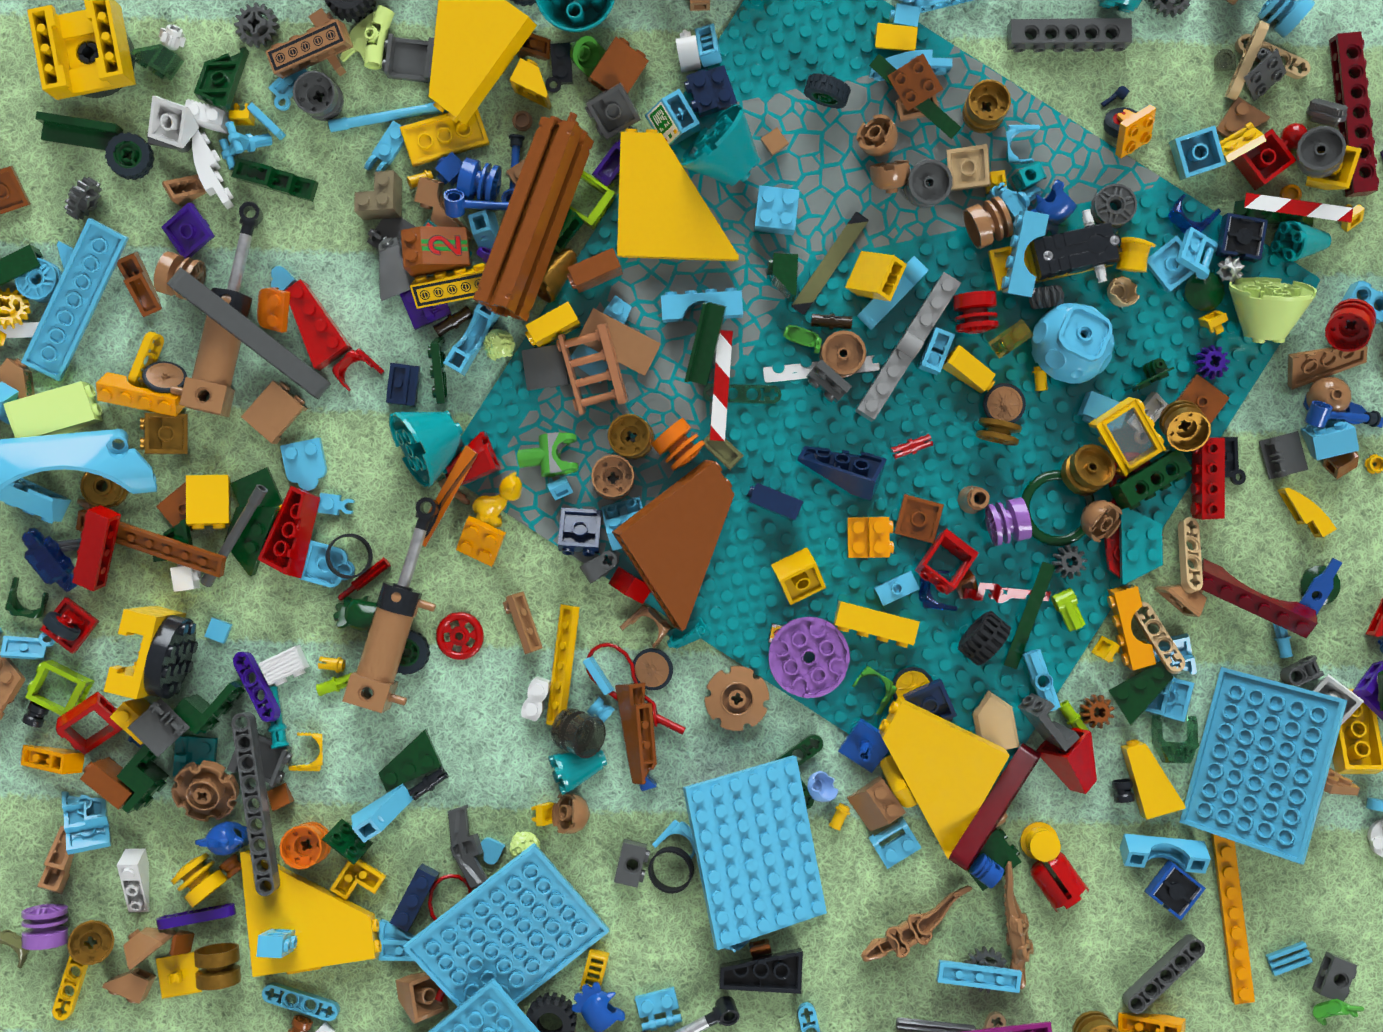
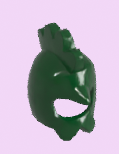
M365 596L362 599L345 597L344 603H338L335 606L338 612L334 613L333 618L337 621V628L348 626L356 631L369 633L377 603L369 602V596Z

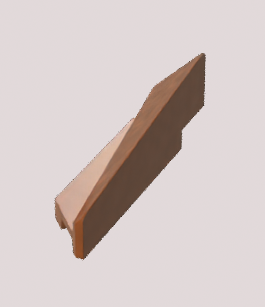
M645 683L619 684L615 686L631 779L633 784L643 785L646 783L645 777L648 772L654 770L657 765L652 703H645Z

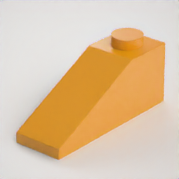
M23 745L21 765L57 774L82 773L84 754L80 751Z
M1119 1012L1118 1030L1120 1032H1185V1018L1163 1014Z

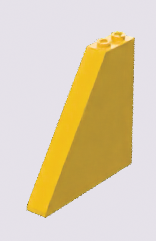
M438 0L428 95L435 102L433 106L442 113L444 110L449 112L446 116L455 123L459 120L466 125L537 25L529 16L506 0Z
M625 129V132H621L618 258L738 262L739 255L662 133H658V130L647 129L646 132H638L637 129Z
M898 697L896 702L893 701L891 703L887 718L881 721L879 733L942 850L949 859L950 854L979 811L1010 755L1005 748Z
M250 850L240 852L253 977L375 959L380 955L379 952L382 950L381 940H378L377 937L379 921L375 919L374 913L349 900H344L328 889L279 864V888L268 896H261L255 888ZM262 860V867L268 869V862ZM267 880L264 881L265 887L271 889V883ZM269 929L295 930L297 946L293 952L283 958L256 957L258 935Z

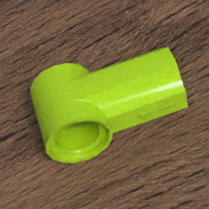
M1071 588L1051 596L1052 603L1055 609L1060 612L1068 631L1071 632L1086 625L1077 606V597Z

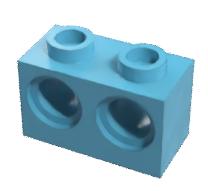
M1365 281L1351 284L1341 301L1358 299L1356 296L1358 292L1361 300L1367 301L1374 308L1376 324L1383 322V292L1371 288V284ZM1374 302L1378 305V310L1375 309Z
M937 327L934 328L918 368L934 375L939 374L955 334Z
M269 929L259 934L256 957L283 958L293 952L297 946L295 930Z

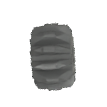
M1059 285L1033 289L1032 297H1029V303L1034 310L1057 307L1064 303V292Z
M1065 545L1064 549L1062 547L1058 548L1059 554H1053L1057 561H1053L1051 564L1058 566L1054 572H1061L1060 577L1062 578L1068 576L1069 579H1073L1074 574L1081 576L1080 570H1086L1082 562H1087L1088 560L1081 558L1085 552H1078V546H1073L1071 549L1070 545ZM1066 559H1071L1070 561H1073L1072 565H1067L1069 563H1066Z

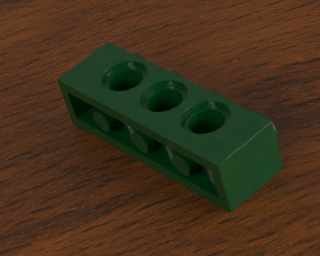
M1175 449L1165 453L1109 488V491L1121 510L1125 508L1132 510L1141 505V500L1145 499L1146 501L1156 496L1155 492L1157 490L1163 491L1172 486L1170 482L1174 480L1177 482L1185 478V473L1190 471L1192 467L1184 453Z

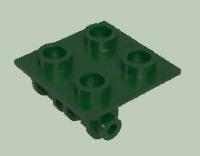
M1161 358L1145 363L1143 365V372L1146 379L1124 390L1132 389L1134 392L1151 385V383L1169 376L1168 371L1174 369V367L1168 369L1165 361Z
M343 819L322 838L326 844L353 865L363 857L373 844L370 840L363 842L352 829V825Z

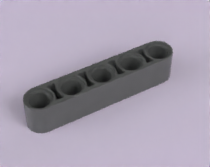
M1192 934L1183 936L1125 991L1122 997L1125 1006L1135 1014L1145 1011L1205 953L1204 943ZM1196 942L1195 947L1190 949L1191 943ZM1181 956L1180 962L1175 963V959ZM1163 970H1167L1166 975L1160 977V973ZM1152 984V988L1149 991H1145L1146 986ZM1137 998V1002L1131 1005L1132 999Z

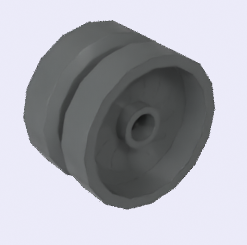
M1331 126L1311 128L1303 134L1298 142L1296 153L1297 167L1303 174L1311 178L1330 176L1339 169L1343 162L1346 150L1344 136L1339 130Z
M926 159L919 162L910 170L907 183L903 186L907 200L919 208H931L939 204L950 194L953 186L951 172L943 162L935 159Z

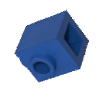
M451 152L447 157H442L437 162L435 169L438 175L436 177L441 182H444V185L448 183L453 187L457 183L463 162Z

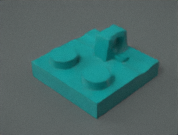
M181 735L175 741L173 776L175 777L180 769L190 762H195L197 765H200L203 760L216 762L218 738Z

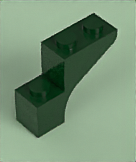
M1245 200L1235 201L1234 214L1268 220L1267 224L1279 225L1281 222L1296 221L1313 227V217L1244 208Z

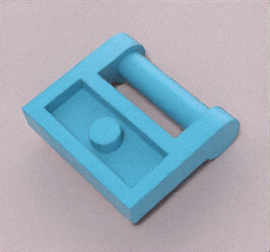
M1190 227L1185 232L1176 261L1195 272L1198 278L1207 279L1210 273L1209 266L1212 256L1217 251L1218 243ZM1205 249V254H1204L1202 263L1200 264L1199 262H1200V259H1201L1203 250Z
M903 817L897 819L898 822L879 834L868 837L887 869L922 848ZM903 828L905 833L882 847L879 845L881 841Z

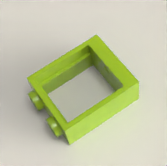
M583 170L580 179L604 196L588 218L572 206H570V209L579 215L585 225L594 230L615 200L616 194Z
M54 660L43 661L36 669L37 674L34 680L27 687L28 692L25 698L62 716L86 699L94 680ZM49 671L77 684L66 707L38 694Z

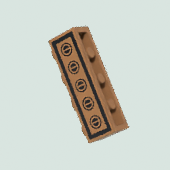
M330 19L320 27L308 29L307 33L290 37L287 42L272 45L271 49L265 52L273 73L283 79L351 49L353 44L345 24L338 19Z

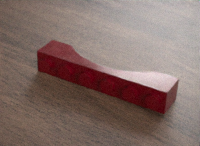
M1203 558V587L1201 590L1304 638H1307L1318 624L1316 610L1299 602L1278 600L1259 593L1237 580L1223 567Z

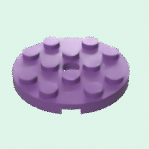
M800 617L783 625L774 635L769 647L768 661L773 677L784 690L799 697L816 698L830 693L840 685L846 676L845 674L850 662V653L846 639L833 624L817 617ZM806 652H813L815 656L814 660L810 663L803 660Z

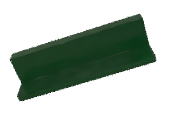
M36 112L35 119L43 124L41 140L105 150L108 142L113 139L112 137L123 133V129L115 123Z
M29 244L1 258L0 286L40 267L37 259L43 257L40 250Z
M708 301L703 302L684 382L688 383L691 381L708 385L727 306Z

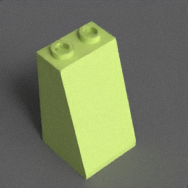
M83 381L3 404L15 438L67 434L103 421L101 417L103 414L102 409L94 398L96 396L95 389L90 383Z

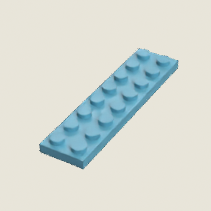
M92 218L87 219L21 363L57 381H62L125 248L128 237Z

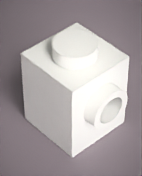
M177 564V567L170 568L174 592L200 588L201 571Z

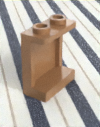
M272 381L241 416L270 443L276 445L282 439L280 436L302 411L306 412L308 409L304 405L305 400L297 394L293 396L289 392L290 387L282 381L280 383Z

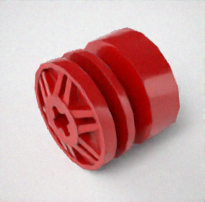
M974 291L953 296L954 311L963 312V315L954 318L955 322L962 323L955 326L956 332L977 334L999 327L998 321L991 320L997 318L998 313L988 312V309L997 306L995 291Z
M1346 299L1339 302L1334 307L1325 328V337L1328 343L1335 349L1343 352H1353L1363 348L1368 344L1376 324L1374 308L1367 301L1361 299Z

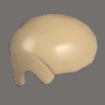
M1124 276L1113 279L1107 288V296L1110 302L1118 307L1133 305L1140 297L1136 293L1137 285Z

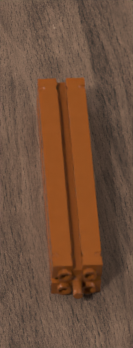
M573 112L569 113L567 121L555 116H550V118L541 116L539 128L535 132L479 281L478 290L473 297L475 301L486 306L494 314L505 317L511 316L514 319L526 322L530 316L529 311L534 305L589 157V150L594 143L588 136V132L579 126V123L576 121L577 114Z

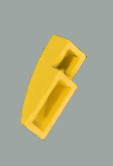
M1288 487L1277 490L1296 523L1307 524L1314 537H1325L1337 529L1321 508L1304 495Z

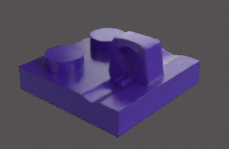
M187 203L161 227L178 253L184 256V258H191L207 242L215 237L209 228L210 225L203 219L193 203Z
M411 289L400 294L415 330L448 317L447 315L451 313L448 303L417 309Z

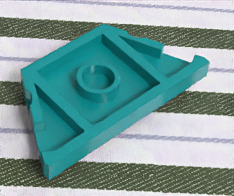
M1129 508L1122 509V515L1119 513V519L1121 520L1119 525L1120 584H1127L1163 565L1162 524Z

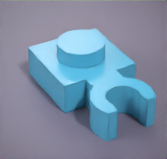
M320 493L317 513L339 515V511L342 510L345 514H353V511L347 510L346 505L348 503H355L354 500L345 499L341 501V495Z

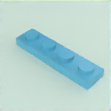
M939 960L937 982L1020 993L1022 972L1016 969Z

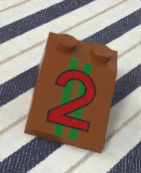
M419 226L401 230L403 267L412 277L471 266L466 227Z

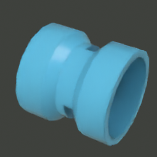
M599 696L587 710V713L591 716L596 714L597 721L603 724L615 709L611 705H604V700Z

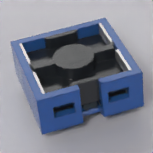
M1168 860L1144 892L1162 905L1164 903V908L1182 920L1206 888L1176 864Z

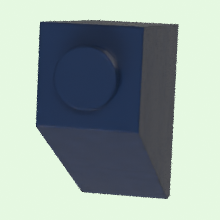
M756 483L755 487L751 485L747 497L750 498L749 503L791 521L796 520L803 504L802 500Z

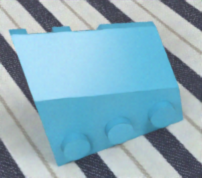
M20 478L0 490V501L23 509L22 511L27 514L38 515L41 517V520L51 524L54 521H62L71 502L70 499L24 478Z

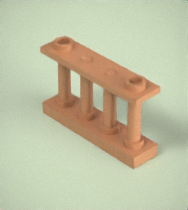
M608 323L597 325L598 329L594 333L567 340L565 334L558 335L559 340H556L559 352L563 353L575 396L573 405L575 410L579 411V415L586 412L585 406L612 399L614 401L617 400L618 405L629 401ZM596 340L602 342L603 349L601 352L576 359L571 358L569 347ZM600 360L607 361L609 369H606V372L577 379L574 367ZM604 380L612 381L614 389H611V392L582 398L581 386Z

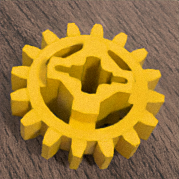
M7 288L6 292H2L0 289V325L3 326V329H6L8 325H11L14 329L16 323L23 325L22 319L28 320L27 314L31 313L28 299L19 294L18 290L11 292L10 288Z

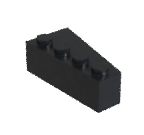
M801 948L722 963L719 965V989L801 994L803 951Z

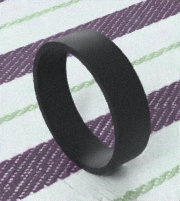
M343 534L335 538L326 550V563L329 569L341 578L351 579L364 574L372 563L373 554L369 543L357 534ZM340 538H356L367 549V565L357 575L348 576L339 573L330 561L331 547Z
M674 846L664 847L655 853L649 863V878L653 885L662 892L670 894L681 892L689 885L693 878V861L688 853L681 848ZM662 853H675L682 857L689 868L688 881L679 887H670L661 883L656 878L653 870V863L658 855Z

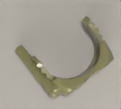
M11 930L0 931V944L8 945L15 950L19 958L18 968L21 969L29 953V950L22 948V937Z

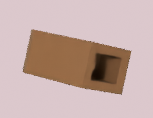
M135 968L112 977L103 984L102 988L107 989L112 995L125 997L130 1003L140 1004L147 998L156 975L143 969Z

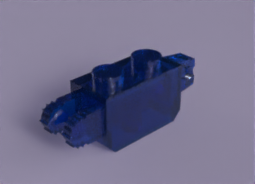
M29 528L21 537L22 542L28 548L24 558L46 584L52 585L56 582L66 592L74 589L77 584L72 583L74 576L72 570L74 566L71 559L65 556L59 544L50 536L45 538L37 528Z

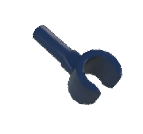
M1120 86L1101 105L1105 107L1117 97L1123 100L1130 91L1125 86Z

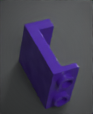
M1379 661L1369 667L1353 690V693L1364 700V703L1383 721V711H1380V702L1378 701L1379 688L1377 683V674L1383 670V661Z

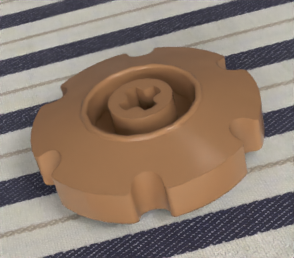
M730 666V672L728 673L719 670L707 684V689L711 691L709 696H705L707 712L713 720L715 718L721 719L720 726L727 730L743 731V726L747 723L753 727L763 719L767 712V707L763 706V702L769 700V691L762 677L754 678V671L748 667ZM736 693H739L742 700H738V703H734V699L731 698L736 696Z
M203 760L200 765H197L195 762H190L182 767L175 776V783L171 788L172 798L178 808H185V814L195 820L208 822L210 817L220 820L230 814L237 803L235 800L240 793L238 782L233 774H226V767L219 763Z

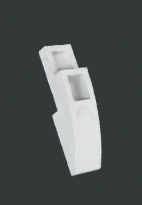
M197 130L192 136V152L199 179L209 196L217 193L226 209L234 206L231 201L234 197L228 187L223 188L221 184L224 181L218 172V169L221 168L218 161L221 159L215 149L210 150L208 144L211 142L205 132L200 133Z

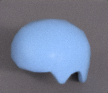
M823 771L811 774L808 779L807 788L812 799L818 802H828L835 799L838 789L834 788V778L828 776Z

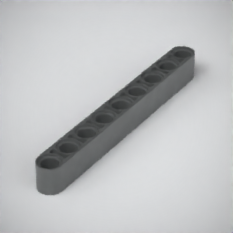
M179 268L167 282V285L314 398L319 400L331 385L328 380L184 269Z
M251 712L236 714L232 718L231 725L255 888L259 895L268 896L279 888L280 878L256 718ZM242 716L247 719L246 727L240 723ZM244 737H247L250 740L249 747H246L244 745ZM248 757L253 760L252 767H249L246 763ZM250 778L256 780L255 788L250 785ZM253 798L259 801L258 808L253 806ZM256 819L262 821V828L256 826ZM259 839L265 842V848L259 846ZM262 860L268 862V869L262 867ZM265 880L271 883V889L265 887Z

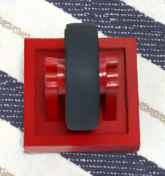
M64 597L54 612L51 611L44 617V625L40 630L73 654L76 653L93 631L99 620L69 597Z

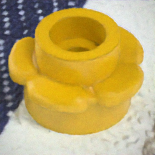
M1377 454L1370 455L1365 460L1367 471L1371 474L1381 473L1383 471V457Z

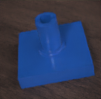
M860 718L839 747L838 752L872 773L889 750L879 733L880 730Z

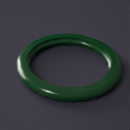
M1061 470L1047 471L1030 481L1022 494V499L1026 503L1031 519L1032 537L1051 546L1069 545L1085 535L1081 524L1072 533L1063 536H1052L1041 531L1031 518L1030 501L1035 491L1048 481L1063 480ZM1093 494L1083 496L1086 506L1095 501Z

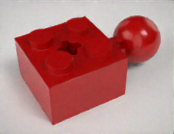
M1292 123L1283 129L1280 139L1274 130L1270 129L1264 134L1266 142L1235 158L1232 162L1256 191L1297 161L1288 149H1297L1299 140L1308 130L1302 124Z

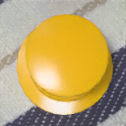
M1122 237L1120 248H1122L1123 252L1119 255L1120 261L1117 263L1116 269L1128 272H1147L1150 248L1156 247V244L1140 238Z
M1031 823L1021 834L1020 846L1028 857L1042 862H1049L1059 855L1061 850L1060 841L1056 831L1047 823Z

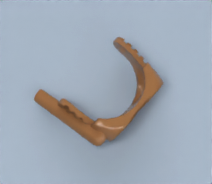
M643 605L619 627L623 631L630 624L633 625L641 616L650 617L656 622L659 630L658 638L652 645L655 648L660 644L659 642L662 641L671 627L654 608Z

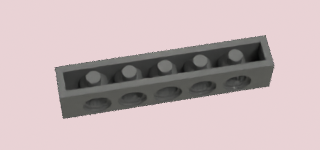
M1132 18L1011 19L1007 25V50H1013V52H1023L1025 49H1033L1034 52H1043L1045 49H1053L1054 52H1062L1065 49H1073L1074 52H1082L1085 49H1093L1094 52L1113 49L1115 52H1120L1132 43ZM1045 33L1051 34L1053 39H1048ZM1065 33L1071 34L1073 39H1068ZM1085 33L1091 34L1093 39L1087 38ZM1105 33L1111 34L1112 39L1107 38ZM1025 34H1031L1033 39H1028Z

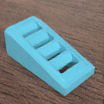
M714 23L696 28L698 52L703 67L721 63V52Z

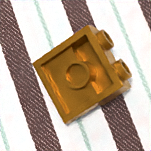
M145 413V418H140V430H145V437L140 438V450H144V454H188V414H178L175 417L160 413Z

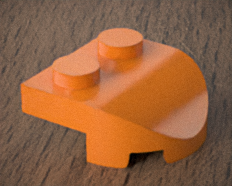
M278 287L263 288L259 291L257 320L261 327L281 333L287 332L290 292L279 290Z

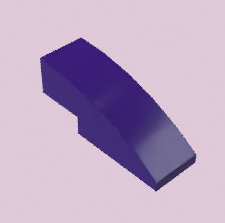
M620 140L614 143L592 173L606 187H609L620 173Z

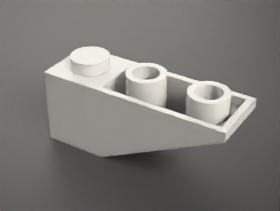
M146 848L125 849L117 863V868L128 912H149V861Z

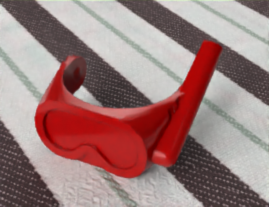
M360 348L356 351L351 350L347 352L332 369L335 377L349 392L351 389L345 382V372L352 363L363 361L380 374L384 372Z

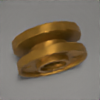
M993 418L979 419V424L986 427L987 430L977 431V438L1004 445H1018L1019 439L1011 436V433H1020L1022 430L1020 425Z
M85 472L81 479L80 489L82 496L88 503L94 506L101 505L106 508L118 506L125 501L129 493L115 482L96 474ZM107 482L108 488L104 491L102 487Z

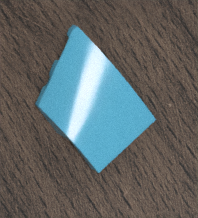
M1174 678L1145 711L1185 723L1195 683Z
M66 791L61 792L67 854L70 855L111 846L106 800L97 797L90 798L82 794L80 797L70 796Z

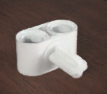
M684 29L679 35L680 38L676 39L681 72L701 69L696 35L692 36L690 31Z

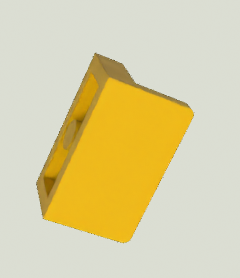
M877 23L874 38H876L875 48L906 52L915 51L918 27Z

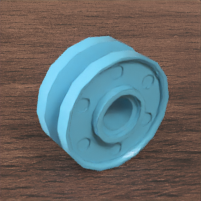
M37 258L40 267L16 278L15 285L23 296L39 303H48L59 282L62 271L56 265ZM42 277L41 282L38 284V279Z

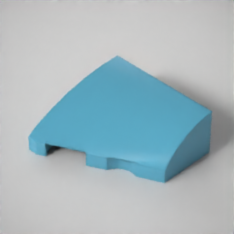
M1185 633L1172 636L1173 642L1185 659L1183 670L1189 671L1190 674H1197L1189 635ZM1162 641L1158 644L1160 650H1170V645L1167 642ZM1153 649L1155 660L1157 663L1161 660L1156 654L1155 650ZM1172 652L1168 656H1164L1166 659L1170 656V658L1172 659V663L1170 664V666H1176L1178 669V665L1180 664V662H1175L1173 660L1172 655L1175 654L1174 652Z

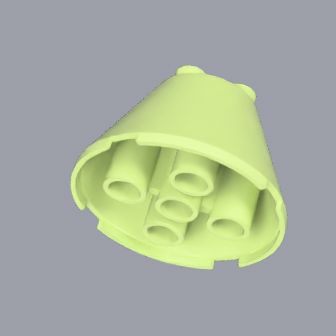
M1269 277L1235 279L1234 284L1230 281L1228 287L1244 334L1243 336L1252 338V342L1265 343V340L1284 343L1287 335L1315 298L1316 288L1298 281H1293V284L1281 283L1282 279Z

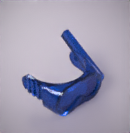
M1183 194L1170 210L1168 218L1184 234L1190 227L1202 232L1221 213V210L1217 208L1202 222H1194L1183 213L1182 200L1186 196Z
M935 570L939 574H950V571ZM920 578L919 599L923 602L924 608L957 611V606L935 601L930 591L931 582Z

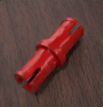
M927 434L914 440L909 439L904 444L891 447V452L895 453L892 455L895 460L908 454L914 455L921 449L933 446V441L924 443V441L932 438Z

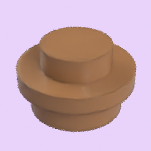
M518 111L514 114L512 122L517 130L527 131L532 126L533 120L528 112Z

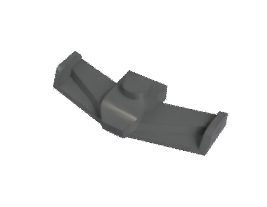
M467 804L448 811L450 849L471 889H474L488 878L476 858V855L484 853L478 833L469 836Z

